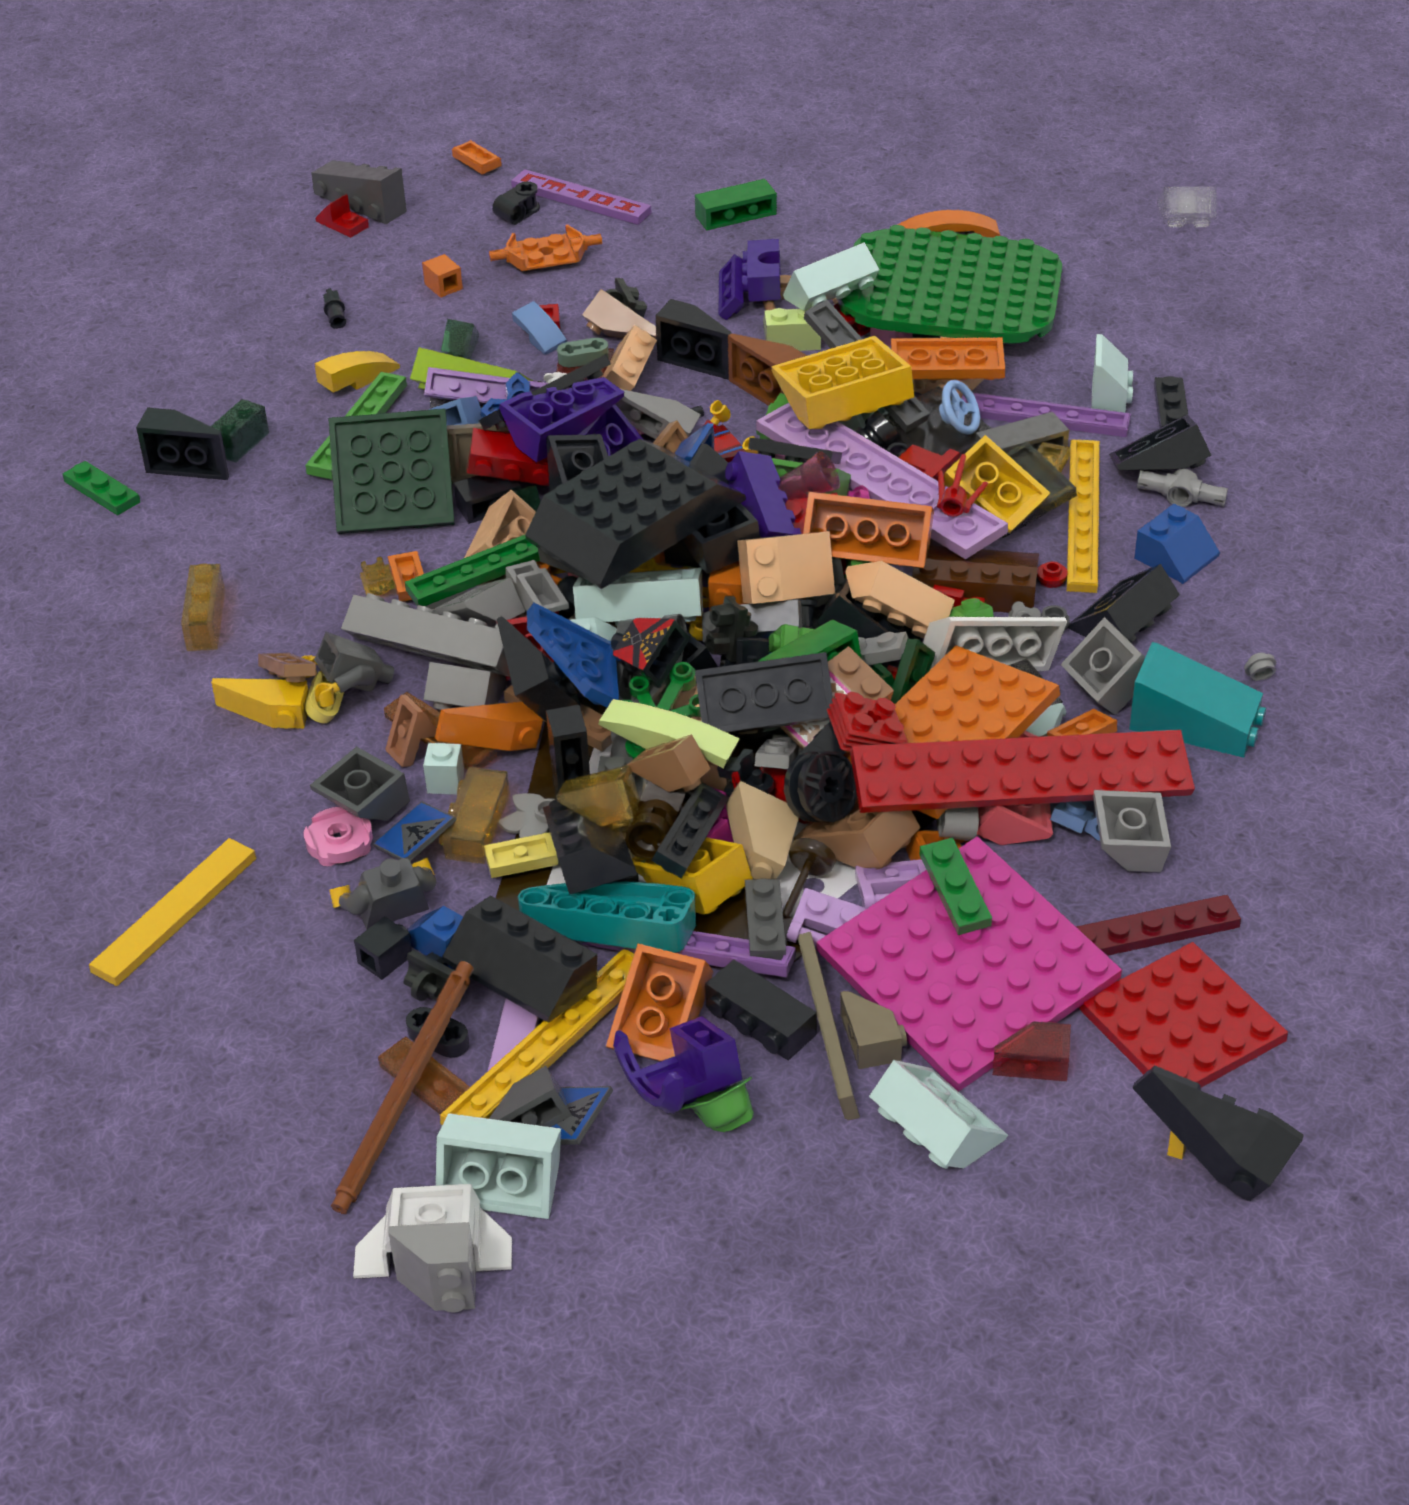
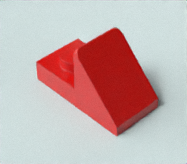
M347 194L328 204L315 218L316 222L350 238L369 227L368 219L350 211Z

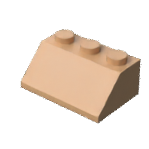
M510 490L489 506L464 558L525 535L536 511L514 491Z
M883 561L847 566L845 571L853 599L863 603L862 607L870 612L882 613L888 616L887 620L889 622L911 628V633L915 636L925 638L930 622L950 616L954 599Z

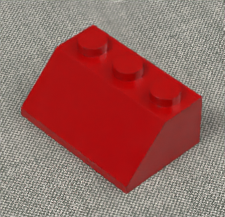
M473 428L466 468L468 474L549 486L547 457L539 462H535L516 447L510 433Z

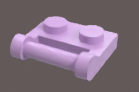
M923 861L891 862L878 870L876 868L855 866V878L861 895L862 906L865 909L869 908L924 872L926 868Z
M805 888L790 924L786 940L796 943L799 934L811 931L816 946V942L826 935L803 926L829 934L866 909L865 907Z

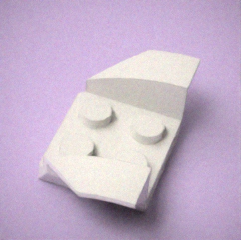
M471 1184L393 1188L386 1206V1215L355 1246L353 1278L389 1277L390 1254L392 1252L388 1234L389 1226L469 1222L476 1271L511 1270L512 1237L480 1207V1200Z

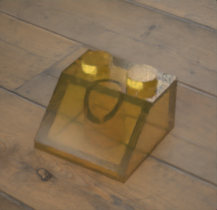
M630 764L566 780L557 794L560 804L599 826L610 824L611 828H619L630 824V819L635 817L640 800Z

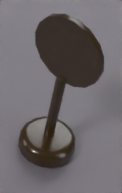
M810 838L794 840L789 850L790 861L801 871L783 910L785 945L796 948L794 962L799 960L802 953L798 940L796 943L786 940L790 924L793 920L790 915L808 875L824 876L832 871L836 863L835 854L828 846ZM748 928L745 929L743 939L748 940Z

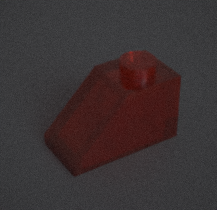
M1033 1021L1000 1042L994 1048L992 1075L1067 1082L1071 1024Z

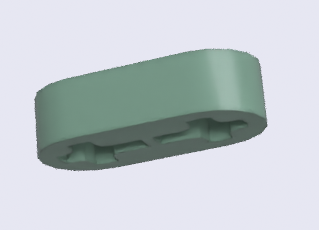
M589 338L566 342L557 348L558 363L563 367L582 366L605 354L609 357L608 342L603 338Z

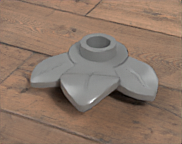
M530 793L514 794L513 803L517 811L500 819L498 824L508 833H519L520 838L547 833L549 827L543 807L548 806L555 799H544L541 795Z

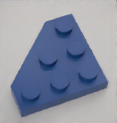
M533 602L527 610V630L583 696L592 703L603 705L607 708L613 699L619 700L617 663L613 657L611 641Z

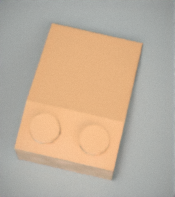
M830 531L737 540L743 603L756 604L835 594Z

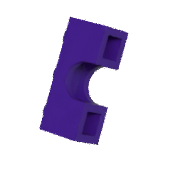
M779 239L747 241V251H743L742 263L743 292H748L749 302L781 300Z

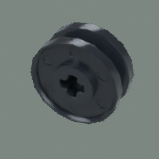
M812 751L801 754L793 760L785 775L784 794L787 805L794 815L807 822H836L845 818L855 805L857 792L852 764L848 758L839 752Z

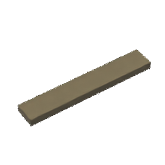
M811 931L799 934L798 941L841 1109L845 1119H857L860 1116Z

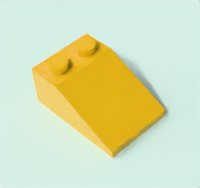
M986 435L965 453L966 461L960 486L965 489L968 499L986 481L988 486L974 503L1007 522L1008 533H1011L1051 494ZM959 460L944 474L945 486L948 488L953 485Z
M707 837L682 878L665 871L651 860H646L643 863L641 862L643 859H639L636 856L632 858L636 872L644 878L646 883L682 886L693 890L695 893V910L703 915L714 912L718 905L729 897L738 895L741 889L745 887V880H753L742 844Z

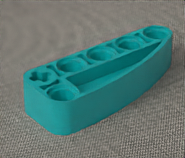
M613 881L569 895L566 883L527 888L518 895L520 912L571 940L636 949L637 944H642L676 953L685 948L696 926L695 893L690 888L682 886Z

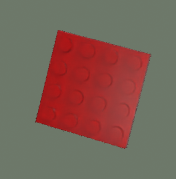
M1194 942L1114 982L1079 1007V1010L1143 1075L1155 1065L1197 1082L1200 1087L1211 1083L1286 1042L1288 1031Z

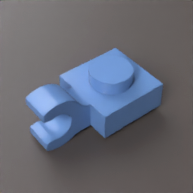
M1060 802L1054 808L1050 820L1079 833L1087 832L1100 841L1097 818L1093 816L1094 813L1086 810L1084 804L1080 802Z

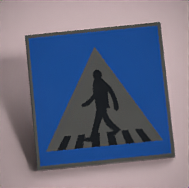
M421 801L372 845L398 860L409 858L411 861L457 820L454 816Z
M611 1086L561 1087L572 1116L552 1126L553 1128L561 1129L560 1145L580 1144L612 1094L613 1089Z

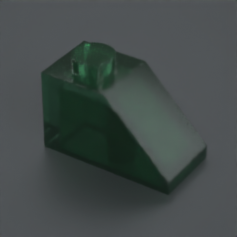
M447 319L441 352L471 360L480 335L475 325Z

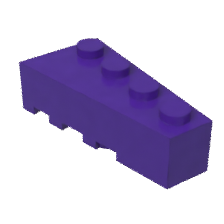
M738 451L733 460L727 464L725 477L731 487L746 495V500L741 504L758 521L760 538L802 534L800 528H794L792 524L796 518L793 511L787 510L785 506L788 498L785 491L779 490L781 480L772 457Z

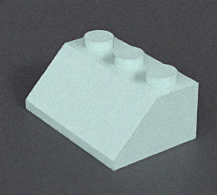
M864 242L793 271L783 296L785 300L804 311L825 300L833 298L842 299L855 289L860 288V290H864L870 287L875 282L874 280L879 272V268Z
M893 1060L869 1096L879 1105L878 1112L892 1122H898L905 1128L903 1134L915 1144L925 1146L930 1151L929 1158L945 1169H948L949 1166L964 1169L999 1145L1008 1136L1000 1127L929 1067Z
M448 1113L437 1135L436 1186L471 1184L483 1210L549 1219L560 1162L561 1129Z

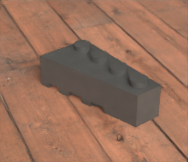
M332 160L311 172L314 194L332 202L347 194L351 210L381 223L388 224L407 212L402 168L387 169V166L374 168L370 167L369 164L357 166L352 162Z

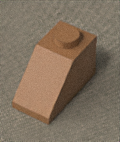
M692 734L646 749L627 764L630 771L668 792L683 788L684 792L694 789L702 783L700 778L711 770Z

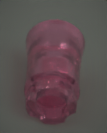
M822 451L817 452L809 460L792 471L780 476L779 490L785 491L788 498L787 501L806 498L809 492L827 493L840 488V479L831 459Z

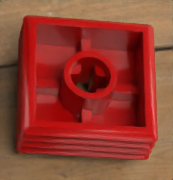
M856 692L834 694L835 698H832L833 703L829 704L830 708L827 709V713L842 751L850 752L852 746L908 743L903 730L904 726L900 723L895 710L896 706L889 699H868Z

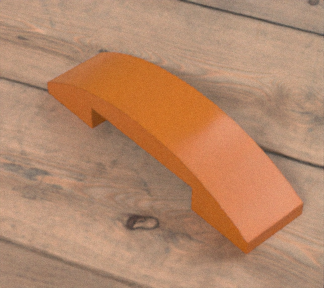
M964 210L928 212L898 224L907 229L915 230L917 228H928L936 232L945 230L954 232L972 231V233L980 234L982 237L993 238L1000 236L996 220L983 214Z

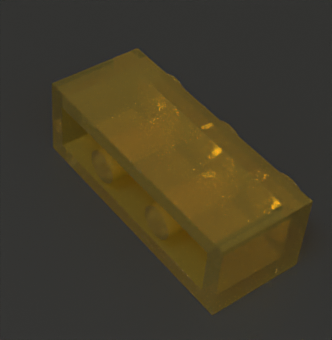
M202 563L189 566L181 620L187 651L218 650L225 598V586L220 564Z
M468 768L464 780H460L458 783L457 799L455 802H451L448 814L454 816L457 821L439 836V844L444 847L445 859L485 864L484 845L492 844L499 826L498 821L502 818L510 796L507 771Z

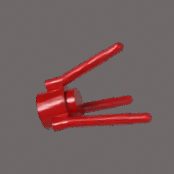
M965 454L960 456L953 485L946 490L944 472L942 470L938 472L939 500L937 508L941 509L944 514L952 517L959 516L962 512L969 513L971 505L988 486V483L984 481L967 500L966 491L960 486L966 461Z

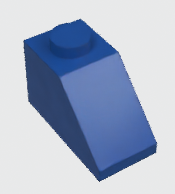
M446 906L423 915L407 929L411 935V947L424 955L433 952L442 957L463 916ZM444 963L445 966H447V967L453 969V967H451V966L447 965L446 963Z

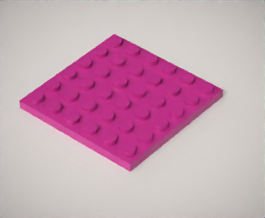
M978 836L960 847L959 851L992 916V926L958 935L927 870H925L816 942V950L863 998L893 1011L897 1025L902 1024L904 1026L907 1042L957 1091L974 1082L1079 1008L1084 1002L1121 978L1122 969Z

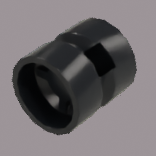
M878 411L865 420L866 427H858L854 430L882 448L889 447L901 438L895 428Z

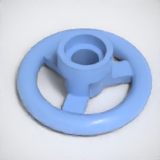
M959 380L948 381L942 390V403L939 406L940 415L945 423L951 424L958 432L965 435L972 434L978 429L980 424V411L977 400L972 391ZM956 389H958L965 396L968 403H966L963 399L960 398ZM967 413L972 414L969 426L964 425V418Z

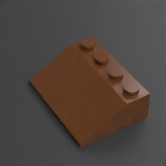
M929 545L925 568L913 567L912 577L931 588L935 584L964 590L965 598H985V603L992 606L993 612L1009 613L1012 610V605L1018 601L1023 602L1025 607L1031 609L1035 603L1039 553L981 549L967 559H964L944 546Z

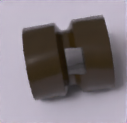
M659 799L647 800L640 805L625 836L626 845L633 855L639 859L652 860L678 817L677 811L672 805Z

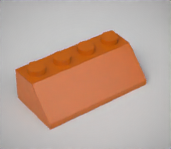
M809 492L803 534L830 531L832 558L865 562L883 561L890 565L924 569L930 544L934 510L932 506Z

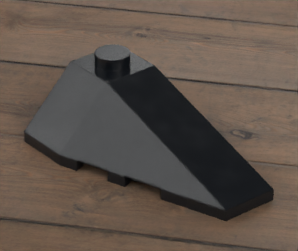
M1155 1065L1134 1082L1132 1087L1218 1182L1247 1201H1251L1272 1185L1304 1137V1134L1273 1113L1261 1108L1258 1109L1257 1113L1235 1105L1236 1098L1224 1094L1223 1098L1220 1099L1201 1091L1199 1083Z

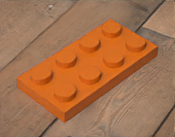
M1002 337L891 338V350L911 365L913 379H929L933 381L939 379H1005Z

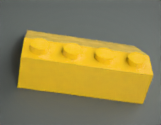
M876 336L771 366L772 373L795 415L809 430L821 429L826 424L836 421H847L852 416L862 413H873L878 408L888 405H900L905 400L914 398L911 365Z

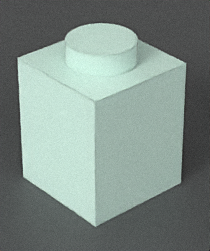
M428 743L423 764L427 793L460 794L464 777L461 744Z

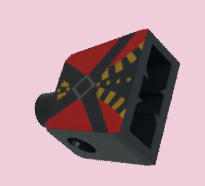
M635 618L625 633L617 632L613 635L611 647L613 649V657L626 671L634 676H643L649 681V684L660 688L691 638L674 619Z

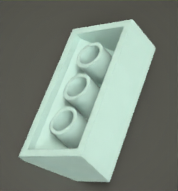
M702 568L631 572L603 589H600L584 578L578 577L573 586L576 619L596 617L604 622L615 621L616 626H618L620 620L662 618L664 615L681 614L685 622L694 621L696 616H701L703 612Z

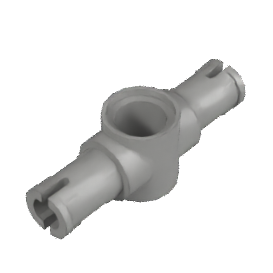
M1180 469L1174 474L1167 473V475L1141 470L1137 484L1139 489L1162 493V496L1167 497L1169 503L1181 507H1186L1191 502L1197 503L1198 501L1224 507L1228 488L1202 483L1203 480H1198L1196 474L1188 469Z

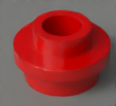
M1050 561L1040 565L1037 569V578L1045 587H1060L1067 579V569L1058 562Z

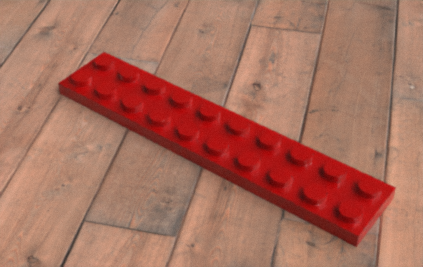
M1181 730L852 746L850 751L860 813L1094 801V790L1161 793L1162 797L1191 796L1195 790Z

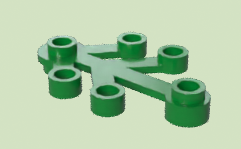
M679 662L673 666L670 671V684L658 703L657 708L676 712L690 718L694 716L701 717L700 707H695V705L699 704L698 694L690 698L688 705L671 710L680 693L689 691L696 685L695 669L689 663ZM643 676L632 678L629 683L631 695L637 698L640 704L656 707L649 694V681ZM643 686V688L637 689L635 687ZM629 740L625 743L626 753L633 759L646 750Z

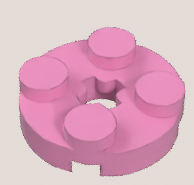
M333 807L317 813L311 818L312 824L308 829L307 826L305 827L304 839L307 851L312 857L318 859L319 863L323 866H333L337 863L349 862L367 855L371 850L370 844L373 834L370 820L359 818L342 807ZM340 833L342 836L334 837V834Z

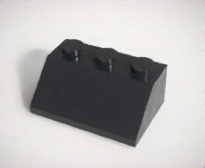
M1159 564L1120 580L1070 622L1068 628L1087 637L1105 617L1132 643L1137 639L1135 634L1152 626L1155 623L1153 620L1155 616L1158 617L1172 608L1171 602L1180 594L1162 565Z

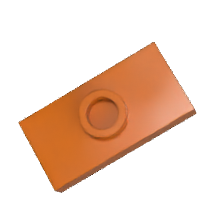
M471 140L452 149V156L482 175L502 166L500 157Z

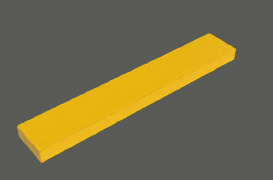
M228 838L89 963L91 973L117 987L255 861V850Z

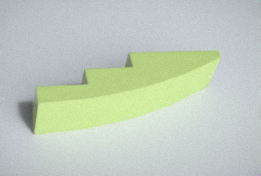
M615 699L611 701L598 725L645 749L692 734L705 759L723 769L740 739L709 724L676 712Z

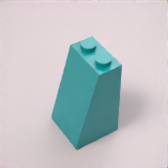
M1152 642L1135 680L1129 730L1136 732L1181 730L1184 743L1244 758L1248 746L1254 747L1259 732V728H1256V725L1262 727L1265 719L1266 707L1261 706L1263 693L1159 643Z

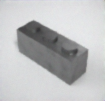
M1049 412L977 432L976 443L986 435L1021 466L1067 453L1069 429L1054 412Z

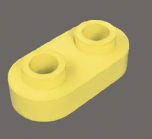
M320 670L311 682L304 707L312 720L319 723H329L339 711L344 692L340 693L338 691L334 693L335 703L332 706L321 707L320 702H316L315 687L319 683H333L328 682Z

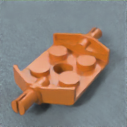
M565 225L566 234H552L542 238H526L522 241H517L515 233H512L504 249L489 250V258L491 262L506 259L507 263L510 262L521 271L577 263L581 261L585 250H588L587 246L602 245V237L600 233L589 236L582 235L580 231L569 225Z

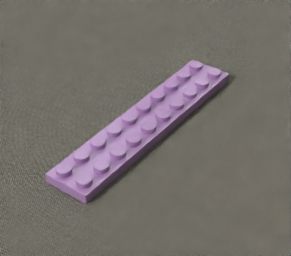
M789 403L756 420V430L773 441L842 452L841 463H830V467L851 474L849 488L855 489L860 485L865 486L869 491L870 499L932 506L934 515L931 538L964 559L972 556L1008 532L1007 522L975 503L971 505L969 513L962 512L961 515L955 517L944 514L941 509L937 508L939 500L937 480L838 421L826 424L821 429L809 430L797 418ZM804 459L810 464L813 462V460Z

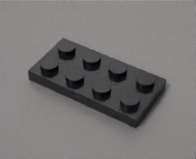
M826 652L695 670L701 721L726 733L733 734L830 720L827 709L830 708L829 704L833 703V695Z

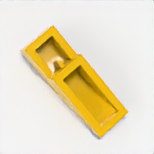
M373 351L342 353L314 363L317 382L333 393L348 385L358 390L372 383L380 372L391 373L400 368V364L383 353Z

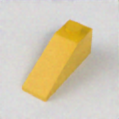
M212 678L211 683L217 706L272 728L304 729L308 716L304 707L309 691L307 680L304 682H287L282 679Z

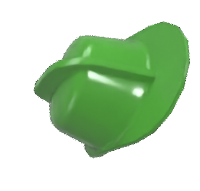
M752 1076L731 1085L726 1090L709 1092L699 1096L694 1102L683 1105L680 1110L692 1108L702 1122L714 1131L726 1132L733 1130L753 1118L751 1100L745 1084L752 1079Z

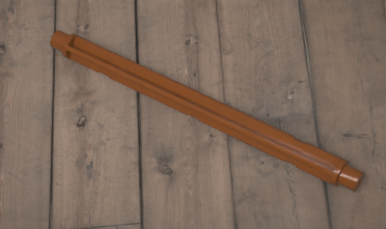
M460 961L455 971L450 973L434 1008L431 1009L341 1182L335 1190L336 1197L331 1204V1208L334 1211L346 1214L351 1203L356 1202L375 1161H377L406 1106L414 1086L418 1083L442 1037L450 1017L456 1010L470 984L469 978L474 968L468 962Z

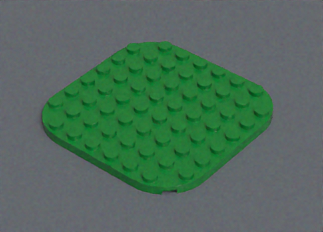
M892 225L890 229L863 233L856 240L854 246L865 242L879 268V272L873 285L864 290H860V288L855 289L838 301L839 308L844 315L851 314L855 318L856 323L875 329L950 338L1002 337L1003 343L1028 342L1029 338L1034 337L1036 334L1041 338L1053 328L1062 275V262L1057 254L1034 244V241L1031 239H1020L1018 241L1010 240L1004 236L991 238L982 237V235L977 233L964 235L957 234L951 230L936 232L928 228H917L915 230L907 229L902 225Z

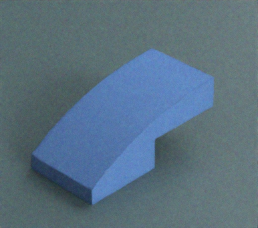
M534 301L512 312L513 321L529 334L530 343L543 354H549L557 350L559 345L567 342V339L554 321Z

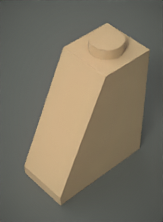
M740 781L726 803L733 841L743 845L752 878L777 879L786 865L799 817L794 815L786 802Z

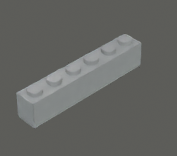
M367 593L366 597L353 594L341 629L354 638L510 677L498 624L492 628L488 627L487 623L476 618H469L467 622L461 620L460 616L446 611L442 615L435 614L434 610L418 605L417 609L409 608V604L396 599H392V602L388 603L384 602L382 597Z

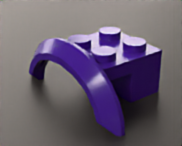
M703 1016L669 1028L675 1056L640 1069L632 1052L628 1036L621 1030L615 1033L613 1047L627 1079L646 1102L666 1113H677L683 1105L694 1102L697 1097L709 1092L726 1090L730 1087V1084L743 1080L735 1039Z

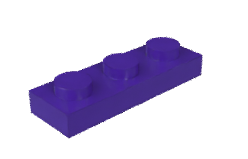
M736 254L719 271L718 315L725 320H728L733 313L737 314L744 304L742 283L743 259Z

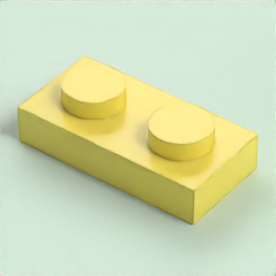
M550 832L484 845L485 857L491 878L558 865V857Z

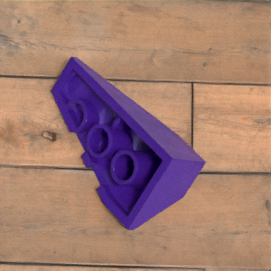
M605 377L573 383L572 388L557 390L556 387L546 388V393L533 395L531 391L521 393L500 403L499 409L516 447L535 462H539L547 457L546 438L548 435L580 434L622 399L625 392Z

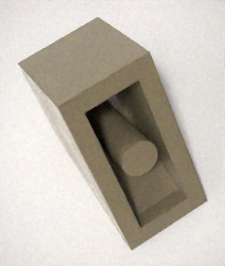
M840 992V1016L858 1069L890 1064L893 1060L901 1061L902 1047L907 1046V1038L904 1026L902 1024L897 1025L893 1011L852 992Z

